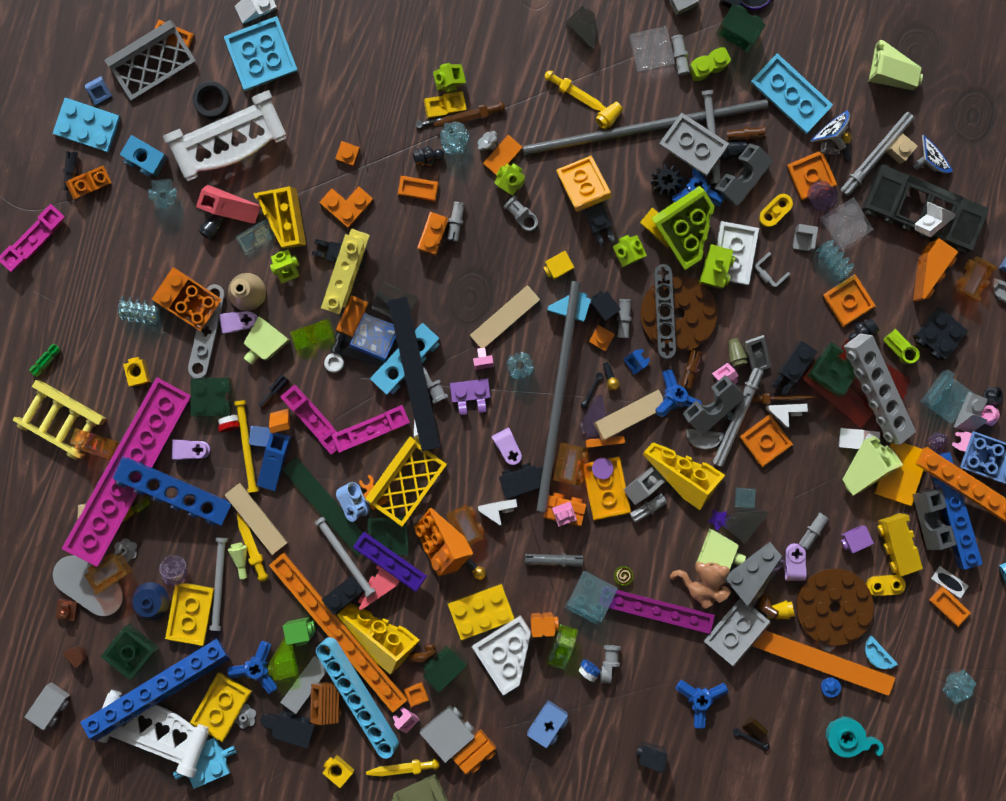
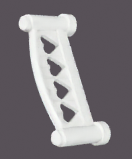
M269 90L252 97L254 105L184 136L181 129L163 136L165 143L169 144L187 181L198 177L197 173L199 171L217 169L239 162L257 152L272 139L275 142L286 139L285 130L270 99L272 95ZM251 120L264 128V135H257L255 139L249 137ZM233 128L247 137V141L240 143L237 147L231 144ZM215 135L229 144L227 151L222 150L220 154L214 153ZM197 144L211 152L212 155L209 159L204 158L202 162L196 160Z
M111 690L107 694L102 708L119 699L122 693ZM155 705L135 717L125 726H120L98 740L99 742L107 743L109 736L127 742L179 763L176 772L194 778L197 772L196 765L209 734V727L202 724L193 727L174 712ZM143 715L145 719L150 718L152 720V725L140 734L138 717ZM157 722L162 723L163 726L168 725L170 727L169 733L159 740L155 727ZM178 729L180 733L186 732L188 737L175 748L173 731Z

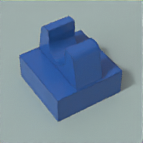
M637 349L623 359L633 374L645 368L650 361L649 358L644 359L641 355L644 352L643 349Z

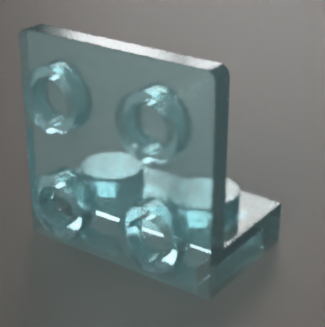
M950 370L942 371L920 402L952 424L958 417L968 392H973L954 379V373Z
M583 571L564 608L598 625L602 623L617 591V587Z

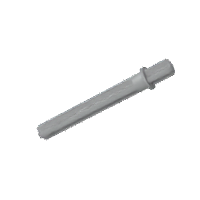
M906 112L853 174L849 175L850 179L841 188L842 193L849 196L858 185H862V180L914 120V116L911 113Z
M754 368L748 382H745L746 386L743 392L745 398L737 405L713 463L722 467L725 463L756 390L759 389L758 385L763 375V371Z

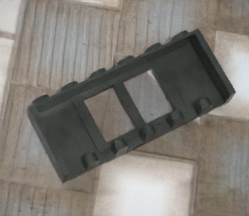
M882 164L876 171L861 210L866 211L865 214L870 217L876 218L878 216L883 218V222L887 224H898L904 231H915L919 233L918 236L921 238H932L934 240L940 238L948 245L954 247L958 253L965 254V252L973 251L989 208ZM909 187L928 194L918 221L927 214V202L932 203L934 197L953 204L951 212L955 213V217L945 225L943 232L937 231L929 237L915 230L916 221L899 215Z

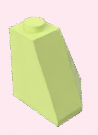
M879 40L875 45L868 82L914 90L918 85H921L923 74H920L921 67L885 41Z
M875 436L863 441L842 479L846 489L852 495L864 491L903 466L894 450L888 445L884 447L879 444L880 440Z

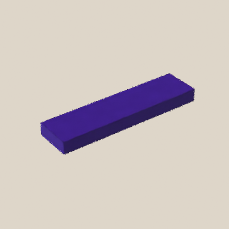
M365 532L362 533L353 546L355 550L415 592H417L427 575Z

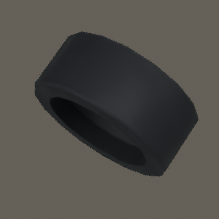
M205 81L195 89L193 105L203 117L218 119L229 111L231 99L226 88L220 83ZM209 89L218 90L223 97L222 106L216 111L205 110L201 105V96Z

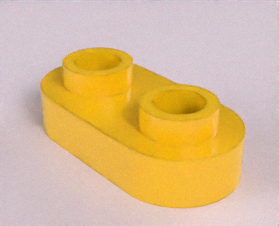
M787 194L776 196L760 212V223L765 227L774 226L792 208V198ZM779 201H783L785 203V207H780ZM767 214L771 215V221L765 219Z
M898 575L873 576L866 582L871 594L874 596L897 595L902 593L906 587L905 580ZM896 581H898L899 583L898 588L893 587V584ZM876 583L880 584V588L878 590L874 589V585Z

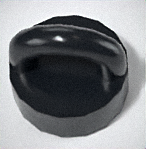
M989 387L984 391L983 397L988 399L986 405L1000 406L1002 404L1003 392L1000 387Z

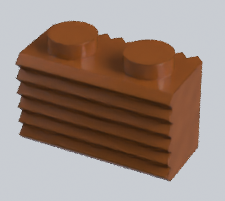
M333 682L311 684L310 722L318 725L339 723V717L341 716L339 698L341 694Z

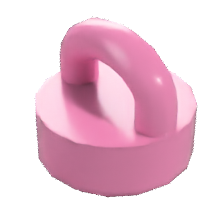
M987 405L984 407L981 417L988 420L985 423L986 425L993 426L998 421L1000 413L994 406Z

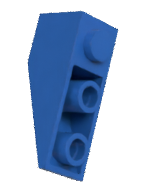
M280 432L270 433L257 486L276 491L293 436Z

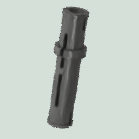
M526 553L525 566H557L563 569L565 567L583 568V555Z

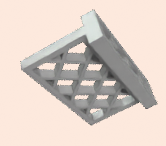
M171 20L105 59L106 64L111 68L130 100L135 99L196 61ZM173 33L178 39L177 47L166 45L167 37ZM155 44L162 46L160 57L150 55L151 47ZM165 47L176 50L173 61L163 58ZM178 51L186 52L190 60L184 64L176 62ZM139 54L146 56L144 67L133 65L135 57ZM149 57L159 59L157 71L147 68ZM162 60L173 63L169 73L160 72ZM122 64L130 66L128 77L121 76L116 68ZM133 67L143 69L141 81L131 78ZM146 70L157 73L154 82H144ZM130 80L140 83L139 91L133 95L128 88Z

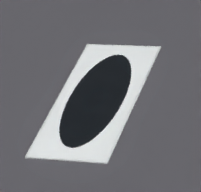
M939 566L931 578L959 598L963 596L969 585L941 566Z

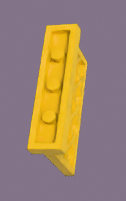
M409 437L364 501L402 527L447 464L428 450L422 451L421 446L416 440ZM416 448L423 452L424 460L413 462L412 453ZM435 461L441 466L437 472L429 473L427 462ZM425 463L426 473L415 475L414 464ZM411 465L413 476L402 477L401 468ZM427 476L428 485L418 488L416 478ZM413 478L415 489L404 491L403 480ZM400 480L402 491L391 493L390 483ZM388 488V493L383 494L385 490ZM416 491V502L407 504L405 493ZM402 494L404 505L393 506L391 495ZM389 496L391 507L382 508L377 502L380 497ZM405 507L406 516L402 521L395 517V508Z

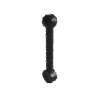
M601 372L595 375L596 379L585 400L580 404L582 408L588 407V401L596 385L603 378Z
M739 728L733 729L735 736L740 735L762 746L764 750L770 749L768 743H762L742 733Z

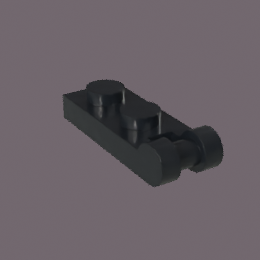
M339 333L335 334L334 338L336 341L334 346L331 347V352L378 366L383 365L384 361L350 348L352 337ZM343 341L348 342L347 350L341 348Z

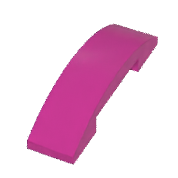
M52 204L37 217L38 220L13 246L10 245L0 255V263L10 272H13L27 261L51 237L65 219V216Z
M294 384L281 396V399L312 431L327 451L333 454L337 448L331 435L337 433V430Z
M403 405L331 436L340 453L410 422Z

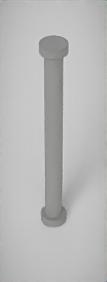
M713 90L702 91L705 101L707 129L716 135L712 103ZM719 161L712 169L713 180H711V184L719 183L721 180Z
M324 517L318 519L314 523L316 527H320L365 591L364 595L366 598L372 596L376 590L371 588L325 523L326 519Z
M217 537L212 625L209 629L213 631H221V626L219 625L225 543L228 542V538Z

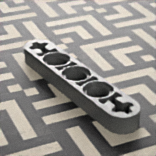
M661 264L654 270L657 348L660 357L668 359L674 356L676 352L673 283L671 268L668 265ZM661 268L668 272V275H665L664 278L665 282L669 281V284L663 283L658 285V281H662L661 275H658ZM661 287H666L669 290L668 297H660L658 291ZM662 306H667L670 309L668 317L660 315L659 310ZM667 325L671 328L669 336L661 334L660 329L662 326ZM672 338V342L668 341V348H672V351L667 356L665 352H662V348H665V342L661 343V339L667 340Z

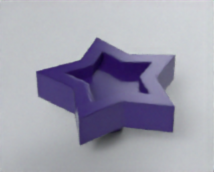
M713 509L712 517L707 522L714 524L716 531L723 525H729L725 519L727 511L719 513Z

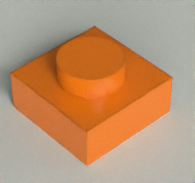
M341 141L335 160L354 166L360 147Z
M598 325L589 343L606 351L615 334Z

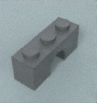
M749 144L738 158L744 166L742 175L736 178L735 176L725 174L714 188L727 202L737 206L745 200L746 195L757 185L758 180L769 170L773 162L761 147Z
M726 374L711 387L716 394V399L713 403L702 405L696 400L683 412L687 421L701 435L709 431L745 398L739 387Z
M927 489L913 494L927 550H942L956 545L952 526L944 525L940 519V509L947 507L942 489Z

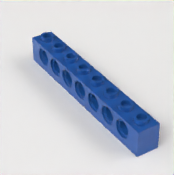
M215 639L80 723L88 738L96 742L230 660V657L222 643Z

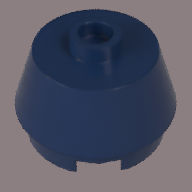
M143 583L132 594V609L138 617L144 620H157L168 610L169 595L165 588L157 583Z

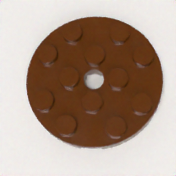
M684 275L672 276L674 310L680 308L684 311V316L681 319L674 317L676 352L688 351L704 343L713 332L717 320V306L712 293L705 285L699 284L700 281ZM663 278L661 282L658 281V285L663 283L669 284V281L665 282V278ZM653 285L647 291L642 301L640 320L648 338L657 345L655 289ZM661 287L658 293L660 297L666 298L669 295V290L666 287ZM662 306L659 310L660 315L668 317L670 309L667 306ZM664 325L661 327L660 332L663 336H669L671 328ZM672 338L667 340L661 339V343L665 342V348L663 349L672 351V348H668V341L672 342Z
M839 568L820 570L811 575L799 589L796 598L797 618L804 631L816 641L832 646L848 644L858 639L869 627L874 611L873 598L865 582L854 573ZM834 601L838 602L840 606L839 611L832 612L830 604Z

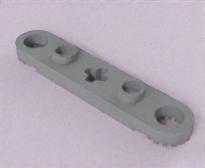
M216 284L210 285L207 289L209 291L218 289L220 291L219 298L222 300L203 327V329H206L209 326V330L212 333L204 337L205 333L202 330H196L188 365V372L194 378H202L207 374L220 321L219 315L222 313L225 298L224 289ZM197 363L203 366V372L200 374H196L193 370L194 365Z

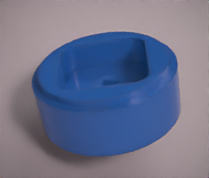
M827 677L821 682V691L828 697H835L840 693L841 685L837 679Z

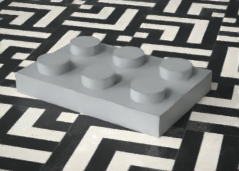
M682 112L659 143L662 148L706 177L729 147L728 142Z
M739 599L704 642L735 667L771 622L755 608L750 612Z

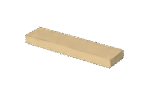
M527 285L470 336L480 348H485L540 299Z
M656 390L593 424L601 439L604 440L656 413L655 409L663 402V397L660 391Z
M241 483L225 494L226 498L272 555L288 543Z

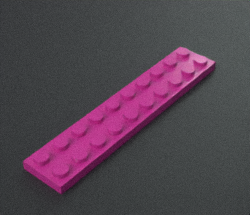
M156 377L61 548L62 550L96 567L99 565L138 494L133 491V487L127 485L124 488L115 483L116 480L113 479L122 456L152 468L191 395ZM138 472L130 475L132 481H138L141 478V474Z

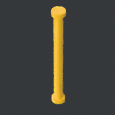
M246 400L234 402V405L237 406L249 487L247 493L257 492L259 489L258 487L256 488L251 447L249 445L244 406Z

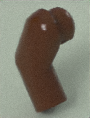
M763 594L758 599L759 610L776 619L779 611L771 606L770 597Z
M425 645L426 651L422 653H410V663L426 662L432 658L437 651L435 650V645Z

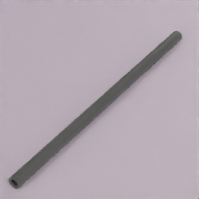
M571 281L537 511L546 512L580 293L581 282Z

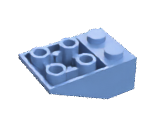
M972 431L960 468L1006 485V443Z

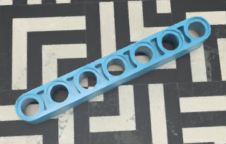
M326 638L316 648L319 660L378 755L382 758H390L399 746L396 735L339 643L334 638Z

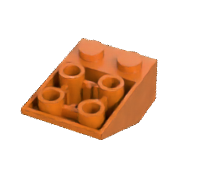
M940 238L929 242L918 258L913 296L914 302L924 300L925 298L929 299L935 291L933 289L934 285L943 280L946 275L944 271L947 267H951L957 259L955 256L958 251Z
M175 267L170 270L152 297L153 301L199 331L203 329L222 300Z
M432 508L414 526L416 535L420 538L424 551L427 553L438 577L457 571L473 554L466 538Z

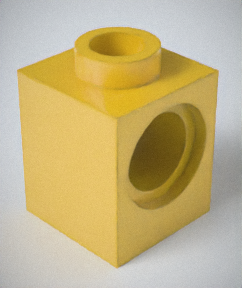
M566 251L545 261L546 266L543 267L548 278L552 276L553 280L574 269Z
M139 357L128 359V363L123 364L129 387L151 382L146 360H140ZM136 366H139L141 369V373L139 376L135 377L133 374V369Z
M338 755L334 759L330 757L323 765L325 767L323 774L339 788L342 787L354 771ZM339 766L342 769V773L335 774L332 771V767Z

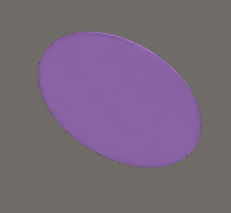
M606 458L597 459L592 465L593 474L599 479L608 478L613 472L611 461Z

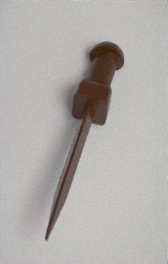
M498 102V104L489 107L480 105L477 109L446 116L435 122L434 126H450L477 118L484 119L488 117V114L499 111L503 113L505 111V104Z
M765 393L763 395H754L751 403L771 404L772 400H805L819 397H771V393Z

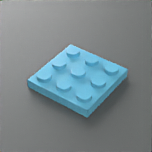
M277 16L224 36L244 91L298 71Z

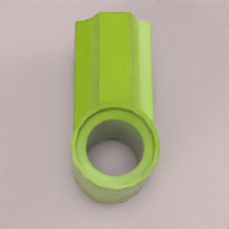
M896 329L882 340L899 357L903 364H912L919 359L918 349L913 347ZM907 350L913 353L911 361L905 358Z

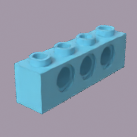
M421 323L415 330L417 341L425 343L424 350L419 352L421 362L423 363L427 359L425 355L429 351L433 352L440 345L438 343L440 338L424 323ZM399 348L370 378L387 395L390 392L394 394L401 387L399 383L403 378L405 379ZM391 369H397L399 372V376L395 380H391L388 376Z

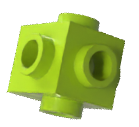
M442 64L439 66L440 69L433 72L437 90H445L446 93L456 91V87L466 83L462 64Z
M506 163L505 166H501L496 174L498 177L494 183L506 192L514 195L516 190L521 189L525 182V175L521 173L523 169L514 163L512 166Z
M626 235L618 239L619 243L613 246L622 267L647 256L637 235L633 237Z
M289 249L271 256L273 262L270 265L274 276H278L281 284L299 277L297 270L299 262L295 255H291Z

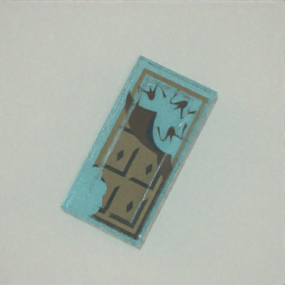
M265 219L236 236V239L244 253L247 254L276 236L268 219Z

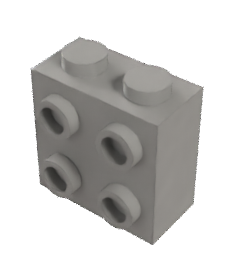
M450 705L420 731L423 738L445 763L475 737L474 727L468 721L465 723L461 718V712L456 707L452 708Z

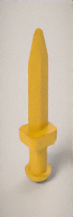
M553 71L545 73V80L558 85L560 92L569 93L593 109L602 111L606 108L597 99L572 85L571 80L568 78L563 80L554 75Z
M237 513L239 530L250 556L248 559L249 563L255 566L259 576L257 579L264 582L268 579V574L265 573L262 565L264 561L263 555L259 554L248 524Z
M416 759L412 760V763L377 767L367 771L366 775L388 776L411 772L416 775L420 774L422 770H437L440 763L437 759H433L430 762H421Z

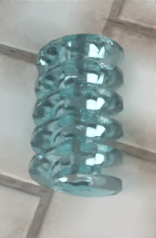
M832 239L826 241L813 253L820 252L817 258H825L822 264H830L827 270L834 269L835 271L832 276L839 275L840 277L837 280L839 282L852 271L855 264H847L850 258H842L845 252L841 251L838 253L840 246L833 247L835 240Z
M124 296L121 297L118 305V317L121 320L125 321L128 319V321L133 322L135 319L136 323L143 321L144 324H148L150 322L153 326L158 323L160 304L158 307H155V302L152 301L150 306H148L147 300H144L141 305L138 298L133 303L132 297H129L127 302H125Z

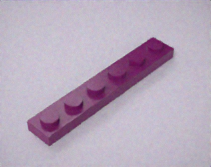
M602 586L598 602L599 606L708 634L711 633L715 617L714 614Z

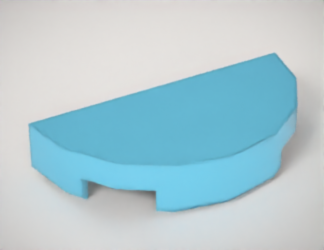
M872 636L868 638L865 645V655L872 665L881 669H892L898 665Z

